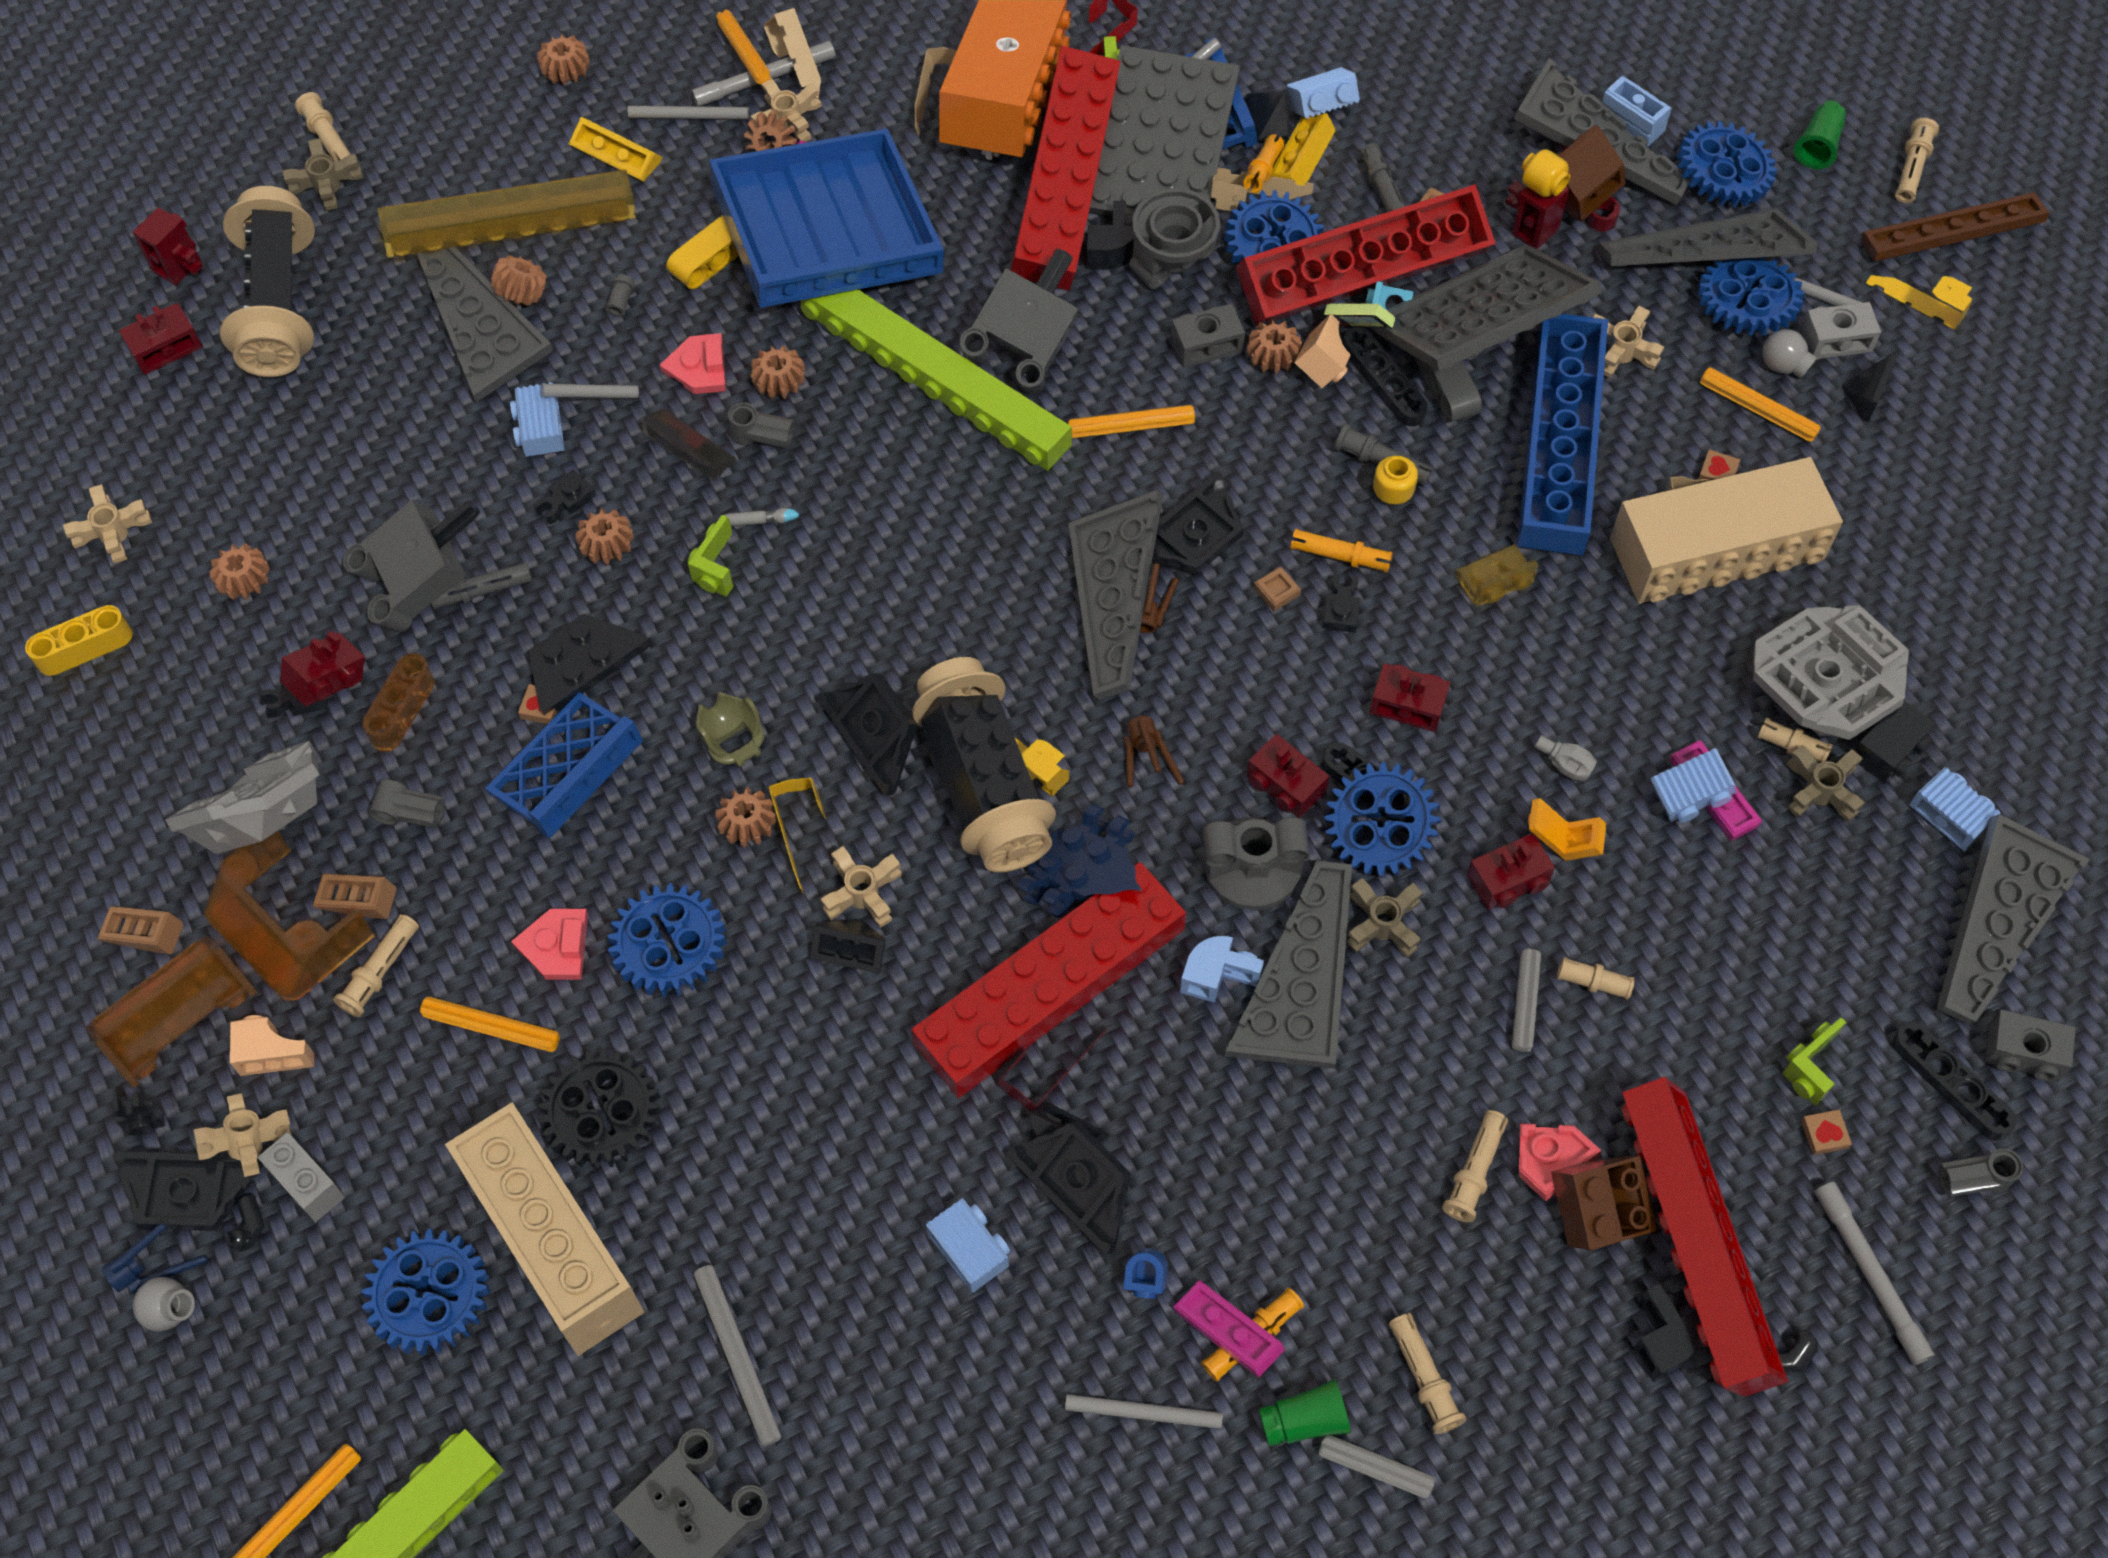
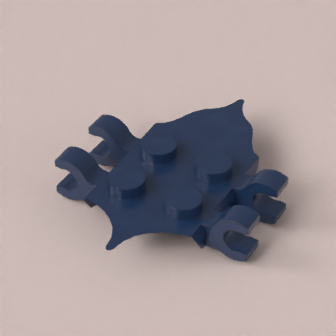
M1094 803L1089 805L1083 814L1082 823L1079 826L1069 823L1064 828L1050 834L1052 839L1050 850L1042 858L1029 865L1028 871L1032 876L1026 875L1022 877L1017 884L1018 889L1026 892L1022 897L1023 900L1035 905L1042 898L1043 902L1051 905L1047 910L1048 913L1060 918L1066 913L1074 900L1082 901L1087 895L1116 894L1124 890L1140 891L1142 888L1136 882L1135 867L1128 858V849L1124 848L1135 836V832L1126 828L1130 821L1118 815L1110 823L1108 819L1100 816L1104 812V808ZM1109 825L1107 836L1105 838L1098 836Z

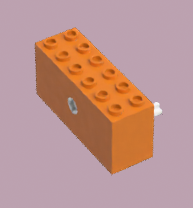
M1067 0L978 1L939 91V142L982 150V154L986 155V159L992 160L993 156L999 157L1000 153L1023 157L1027 145L1032 146L1035 127L1040 126L1042 108L1046 109L1061 45L1067 47L1070 45V37L1065 36L1071 21V11H1067Z

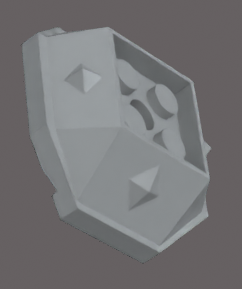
M1860 605L1845 606L1844 609L1832 607L1807 608L1755 641L1753 648V681L1800 726L1812 729L1819 736H1837L1850 740L1902 706L1905 699L1909 650Z
M303 742L268 753L243 769L246 775L225 792L192 802L165 819L172 832L183 833L215 854L263 841L317 804L316 777L320 774L317 753L311 742Z

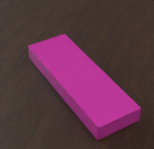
M1699 740L1672 754L1670 762L1676 767L1709 750ZM1736 786V793L1731 795L1732 800L1727 804L1717 808H1713L1712 805L1705 807L1730 841L1754 830L1762 823L1761 818Z
M1198 1280L1173 1306L1176 1314L1258 1378L1285 1351L1283 1344L1201 1280Z

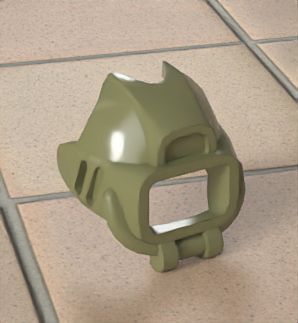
M719 692L716 704L712 708L699 704L696 721L697 731L701 739L708 746V753L713 760L722 764L735 763L740 768L745 765L744 762L761 755L758 748L763 742L764 730L760 724L758 711L749 697L743 700ZM743 729H746L752 736V740L730 754L719 745Z

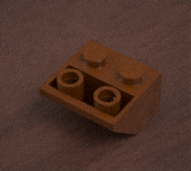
M1596 124L1586 133L1579 135L1575 142L1566 150L1557 154L1568 163V173L1571 175L1567 187L1570 189L1564 211L1580 222L1625 185L1624 163L1601 128Z
M1639 1155L1583 1162L1551 1172L1569 1247L1591 1251L1657 1231Z

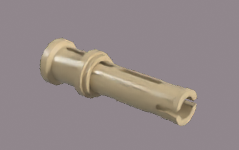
M314 92L301 95L295 102V108L306 119L308 130L317 134L321 139L322 144L333 161H340L344 157L351 155L333 127L331 113L324 110L320 96Z
M1918 118L1911 124L1910 131L1912 135L1904 148L1907 158L1895 195L1899 202L1911 203L1915 200L1925 160L1932 155L1934 149L1932 141L1939 132V125L1930 118ZM1925 127L1924 133H1921L1922 128Z
M400 914L396 922L372 953L369 960L363 967H358V969L352 972L351 976L353 979L342 994H336L334 997V1002L342 1010L355 1017L363 1015V1007L374 992H379L382 988L383 982L381 979L410 938L419 929L417 922L406 915Z
M1488 1110L1485 1112L1482 1125L1477 1133L1463 1170H1460L1454 1176L1455 1186L1450 1199L1443 1203V1211L1456 1220L1473 1222L1476 1218L1474 1209L1478 1199L1487 1190V1181L1485 1180L1487 1171L1508 1124V1118H1504L1505 1115L1497 1111Z
M1403 1314L1390 1321L1389 1326L1420 1389L1418 1391V1400L1421 1404L1426 1405L1434 1422L1432 1427L1434 1434L1446 1433L1466 1422L1467 1418L1464 1413H1459L1450 1394L1452 1387L1445 1379L1442 1380L1412 1314Z

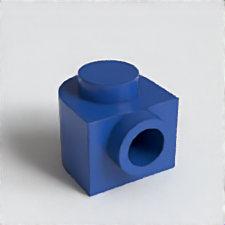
M1152 1248L1138 1251L1126 1265L1124 1289L1134 1290L1133 1295L1139 1298L1153 1299L1156 1298L1157 1294H1162L1166 1290L1168 1264L1164 1255Z

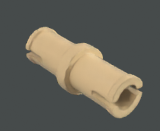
M1769 718L1765 719L1758 735V739H1763L1787 749L1786 753L1790 755L1803 745L1819 763L1827 760L1833 747L1832 744L1803 734V729L1797 728L1793 730L1771 721Z
M1566 957L1562 958L1557 973V979L1586 986L1590 992L1596 993L1599 990L1627 1000L1631 996L1635 982L1634 977L1604 970L1603 965L1596 963L1594 966L1567 959Z

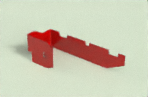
M1094 0L1089 6L1088 23L1094 22L1107 10V2L1109 0ZM1112 0L1120 12L1128 18L1124 24L1122 22L1108 34V37L1116 36V43L1137 25L1138 8L1127 0ZM1104 39L1090 50L1089 53L1102 56L1104 54Z

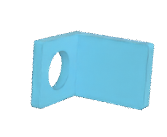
M1377 281L1375 289L1369 288L1365 304H1379L1386 309L1385 302L1388 297L1398 295L1403 301L1412 299L1413 291L1384 286L1383 282Z

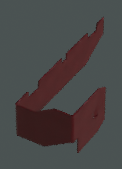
M1109 1027L1098 1037V1039L1086 1050V1052L1075 1062V1064L1065 1073V1075L1054 1085V1087L1043 1097V1099L1037 1105H1034L1019 1090L1003 1081V1078L1016 1066V1064L1020 1063L1021 1059L1025 1056L1030 1047L1007 1070V1072L998 1082V1086L1009 1096L1019 1101L1030 1112H1033L1038 1107V1105L1046 1098V1096L1081 1060V1058L1092 1048V1046L1100 1039V1037L1103 1036V1034L1109 1029Z

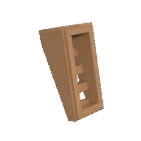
M322 874L313 907L320 910L363 917L388 919L396 894V886L385 877ZM335 885H337L339 888L335 900H331ZM349 888H351V892H350L348 901H346ZM366 890L363 901L360 902L363 891Z
M110 906L97 939L102 942L172 954L182 931L183 922L170 912ZM125 918L124 925L119 934L117 933L122 919ZM136 922H137L136 928H135L134 933H133V935H132L133 929H134L135 924H136Z

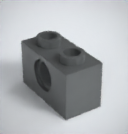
M1228 304L1172 319L1171 340L1183 368L1242 353L1244 350L1245 331L1233 304Z
M2000 1010L1989 1022L1985 1063L1995 1065L1998 1069L2005 1072L2020 1071L2033 1074L2039 1080L2060 1081L2072 1068L2076 1027ZM2024 1044L2030 1045L2035 1050V1053L2028 1051Z

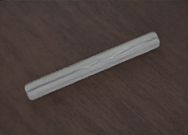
M706 1265L697 1269L694 1272V1277L762 1446L772 1445L781 1439V1434L712 1265Z

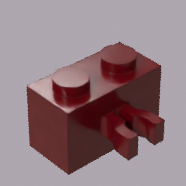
M1516 180L1508 187V192L1511 195L1505 201L1510 207L1518 209L1512 235L1538 250L1559 230L1570 188L1566 186L1557 196L1541 197L1530 188L1526 189L1523 184Z
M158 207L132 233L152 272L176 286L189 272L195 275L203 265L196 252V244L189 237L185 229L187 227L185 221L176 213L169 214Z
M178 302L161 310L158 306L152 307L154 314L143 318L140 313L135 316L137 322L119 330L144 375L202 348L192 325Z
M330 631L326 635L327 638L320 641L314 638L310 640L309 646L282 657L280 682L305 707L318 700H325L330 695L347 687H353L362 681L365 656L340 632L335 634L333 631Z
M1384 663L1372 698L1369 714L1436 733L1450 681L1443 680L1434 674H1422L1411 671L1403 665Z
M1277 733L1248 762L1247 777L1252 786L1261 792L1265 791L1275 799L1276 804L1281 810L1286 813L1291 812L1299 819L1327 792L1329 775Z
M1532 833L1471 860L1466 876L1486 909L1490 910L1496 906L1500 908L1508 907L1525 893L1536 894L1543 891L1549 886L1555 867L1535 834Z

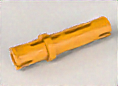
M1271 134L1266 138L1258 157L1253 159L1248 167V174L1244 178L1243 185L1247 191L1251 185L1254 186L1251 193L1259 192L1263 188L1264 182L1270 179L1273 173V165L1284 148L1282 137H1279L1277 142L1274 141L1277 136L1276 134Z
M1297 528L1294 530L1293 537L1303 539L1306 542L1302 543L1292 540L1290 546L1292 550L1295 549L1349 562L1352 567L1356 568L1362 565L1384 571L1385 573L1389 571L1390 564L1377 561V558L1391 561L1393 555L1391 551L1366 547L1364 542L1360 541L1354 544L1302 531Z
M1288 1287L1285 1289V1292L1265 1309L1260 1307L1254 1312L1255 1317L1252 1320L1275 1337L1281 1331L1279 1327L1300 1309L1302 1310L1304 1303ZM1220 1347L1208 1358L1201 1361L1205 1371L1216 1382L1239 1363Z

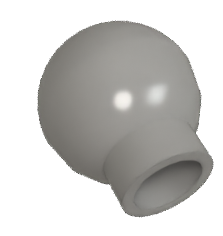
M1783 329L1776 331L1767 338L1763 345L1762 356L1766 366L1780 374L1793 373L1801 379L1817 359L1816 356L1808 352L1806 340L1800 333L1794 330Z
M157 1277L145 1282L137 1290L133 1299V1313L136 1320L144 1328L156 1332L176 1327L183 1320L189 1318L195 1308V1300L191 1292L186 1290L181 1283L168 1277Z

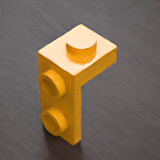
M1541 798L1532 800L1531 813L1528 817L1530 831L1565 861L1603 855L1607 823L1600 817L1567 822Z

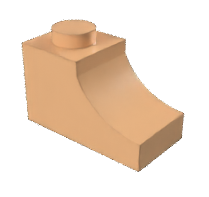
M1332 314L1309 333L1294 362L1321 388L1325 387L1331 380L1334 383L1338 382L1348 370L1345 366L1351 355L1345 349L1340 339V322Z
M251 1015L243 1018V1020L230 1022V1064L240 1076L314 1067V1052L306 1041L290 1040L279 1036L278 1030L268 1017Z

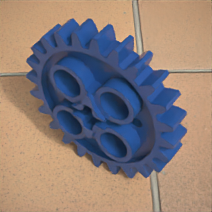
M1707 121L1704 128L1698 124L1694 131L1689 130L1679 147L1680 151L1676 157L1680 160L1677 167L1684 169L1681 177L1691 178L1688 186H1698L1700 188L1697 193L1698 195L1706 192L1709 194L1708 201L1711 202L1716 197L1719 198L1720 205L1723 206L1726 200H1729L1733 207H1736L1739 201L1746 207L1750 201L1757 203L1760 197L1764 198L1775 181L1774 176L1777 173V169L1774 168L1776 159L1769 158L1772 153L1771 149L1762 148L1765 144L1764 140L1757 142L1754 140L1755 132L1747 135L1745 134L1744 126L1736 130L1733 122H1730L1728 127H1724L1721 121H1718L1715 127Z
M1273 190L1271 197H1267L1266 193L1261 191L1258 200L1250 194L1247 203L1239 201L1237 210L1233 209L1231 211L1230 218L1225 227L1227 231L1224 241L1228 242L1225 251L1233 253L1230 260L1231 263L1241 262L1245 257L1321 234L1324 225L1316 224L1319 217L1318 214H1308L1311 207L1310 204L1304 207L1299 206L1300 197H1297L1292 202L1289 200V192H1286L1283 198H1278L1276 190ZM1275 218H1281V219H1283L1285 222H1280V221L1276 220ZM1248 230H1254L1258 234L1250 233Z
M1760 257L1759 259H1729L1723 262L1714 260L1713 266H1707L1705 274L1701 276L1697 295L1701 297L1699 305L1706 306L1704 314H1714V323L1724 321L1723 329L1726 330L1734 326L1736 327V334H1739L1742 329H1747L1749 336L1753 335L1754 330H1759L1765 336L1768 328L1776 332L1780 326L1788 328L1790 321L1795 322L1803 304L1804 291L1801 290L1802 282L1795 281L1796 273L1787 274L1788 265L1776 266L1778 262L1776 258L1770 262L1766 261V257Z
M1383 761L1379 771H1375L1372 765L1368 763L1366 768L1367 774L1362 775L1355 768L1353 769L1354 781L1351 782L1345 777L1342 778L1343 784L1346 786L1344 791L1335 788L1332 790L1339 799L1337 802H1327L1328 807L1334 810L1335 813L1325 816V820L1333 823L1335 826L1329 828L1326 834L1338 837L1331 846L1334 850L1345 848L1340 858L1345 861L1353 857L1351 864L1354 870L1363 863L1364 873L1368 876L1374 867L1377 868L1380 877L1385 876L1387 868H1391L1395 876H1398L1399 865L1404 864L1411 871L1413 870L1410 861L1412 858H1416L1421 862L1425 861L1420 853L1422 848L1433 851L1434 848L1427 840L1428 837H1439V833L1432 829L1431 825L1441 823V818L1431 815V813L1438 810L1440 806L1436 802L1428 803V800L1435 793L1432 789L1421 791L1426 781L1424 778H1420L1413 782L1414 770H1408L1403 776L1401 775V765L1398 763L1394 766L1392 772L1388 771L1387 764ZM1363 794H1372L1375 799L1373 806L1368 810L1358 809V798ZM1398 794H1407L1410 796L1409 806L1400 811L1393 809L1392 801L1394 797ZM1384 811L1389 818L1414 817L1415 819L1413 823L1386 821L1382 828L1377 821L1352 822L1351 820L1353 816L1380 818L1381 812ZM1365 828L1373 830L1374 837L1371 843L1367 845L1356 843V835L1360 830ZM1397 829L1409 831V840L1402 846H1396L1391 842L1392 834Z
M669 883L666 892L661 893L657 885H654L653 895L648 896L645 891L641 890V900L639 902L628 898L631 909L629 911L625 909L617 910L622 921H611L612 929L616 933L608 935V940L613 945L608 951L611 958L615 959L613 961L615 970H622L620 974L623 981L626 982L632 979L631 983L635 990H638L645 984L647 995H651L656 988H659L662 997H666L669 988H674L678 996L681 995V986L685 984L692 991L695 990L693 980L696 978L707 982L705 970L717 971V966L713 959L724 958L723 951L719 947L727 944L725 935H722L726 931L724 922L719 921L721 919L719 910H712L713 904L711 899L708 898L702 901L699 890L689 896L687 885H683L679 893H676L672 883ZM674 914H683V917L678 921L668 920ZM654 915L660 918L669 939L673 941L676 952L683 961L681 965L676 964L665 940L662 939L659 929L652 919ZM642 930L651 931L646 937H635ZM690 942L699 943L698 947L693 950L683 949ZM656 959H667L662 966H651L652 962Z
M427 1229L424 1239H420L417 1233L412 1231L411 1242L407 1244L400 1237L396 1238L397 1250L392 1251L390 1248H383L387 1257L385 1261L373 1259L372 1263L378 1269L377 1274H365V1278L373 1284L372 1287L362 1289L361 1291L366 1298L371 1299V1301L362 1305V1309L367 1314H372L366 1320L372 1328L378 1327L375 1334L381 1340L388 1337L387 1344L392 1349H395L401 1343V1350L407 1355L412 1351L414 1345H416L417 1352L421 1356H425L428 1345H432L438 1354L441 1353L442 1342L445 1340L451 1346H457L455 1335L458 1332L465 1337L470 1336L466 1328L468 1322L480 1324V1320L474 1314L475 1310H487V1305L479 1299V1297L489 1295L491 1292L486 1285L480 1284L490 1278L486 1270H479L485 1264L480 1256L473 1257L476 1253L475 1248L471 1244L464 1247L465 1241L461 1236L458 1235L451 1241V1236L447 1230H443L438 1239H436L432 1229ZM417 1262L423 1263L420 1272L413 1276H407V1270L412 1264ZM452 1271H459L456 1281L448 1285L443 1284L445 1275ZM397 1282H401L412 1288L394 1287ZM431 1286L438 1295L425 1291H428ZM415 1289L424 1291L425 1293L421 1297ZM444 1295H445V1296H449V1297H456V1296H458V1300H457V1301H449V1300H446V1299H445L444 1297H442V1296H444ZM402 1299H409V1305L403 1312L393 1313L397 1302ZM440 1307L446 1308V1313L442 1319L430 1322V1316L434 1310Z

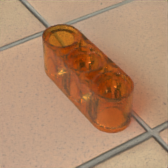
M410 653L401 657L364 717L363 728L371 744L378 751L388 752L398 747L434 687L435 680L424 656L418 653ZM404 700L400 704L394 705L396 702ZM387 728L385 731L378 733L379 730Z

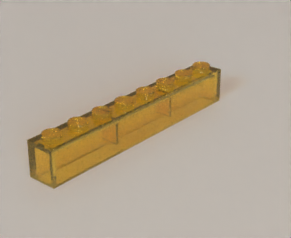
M626 170L377 208L387 258L635 218L634 197Z

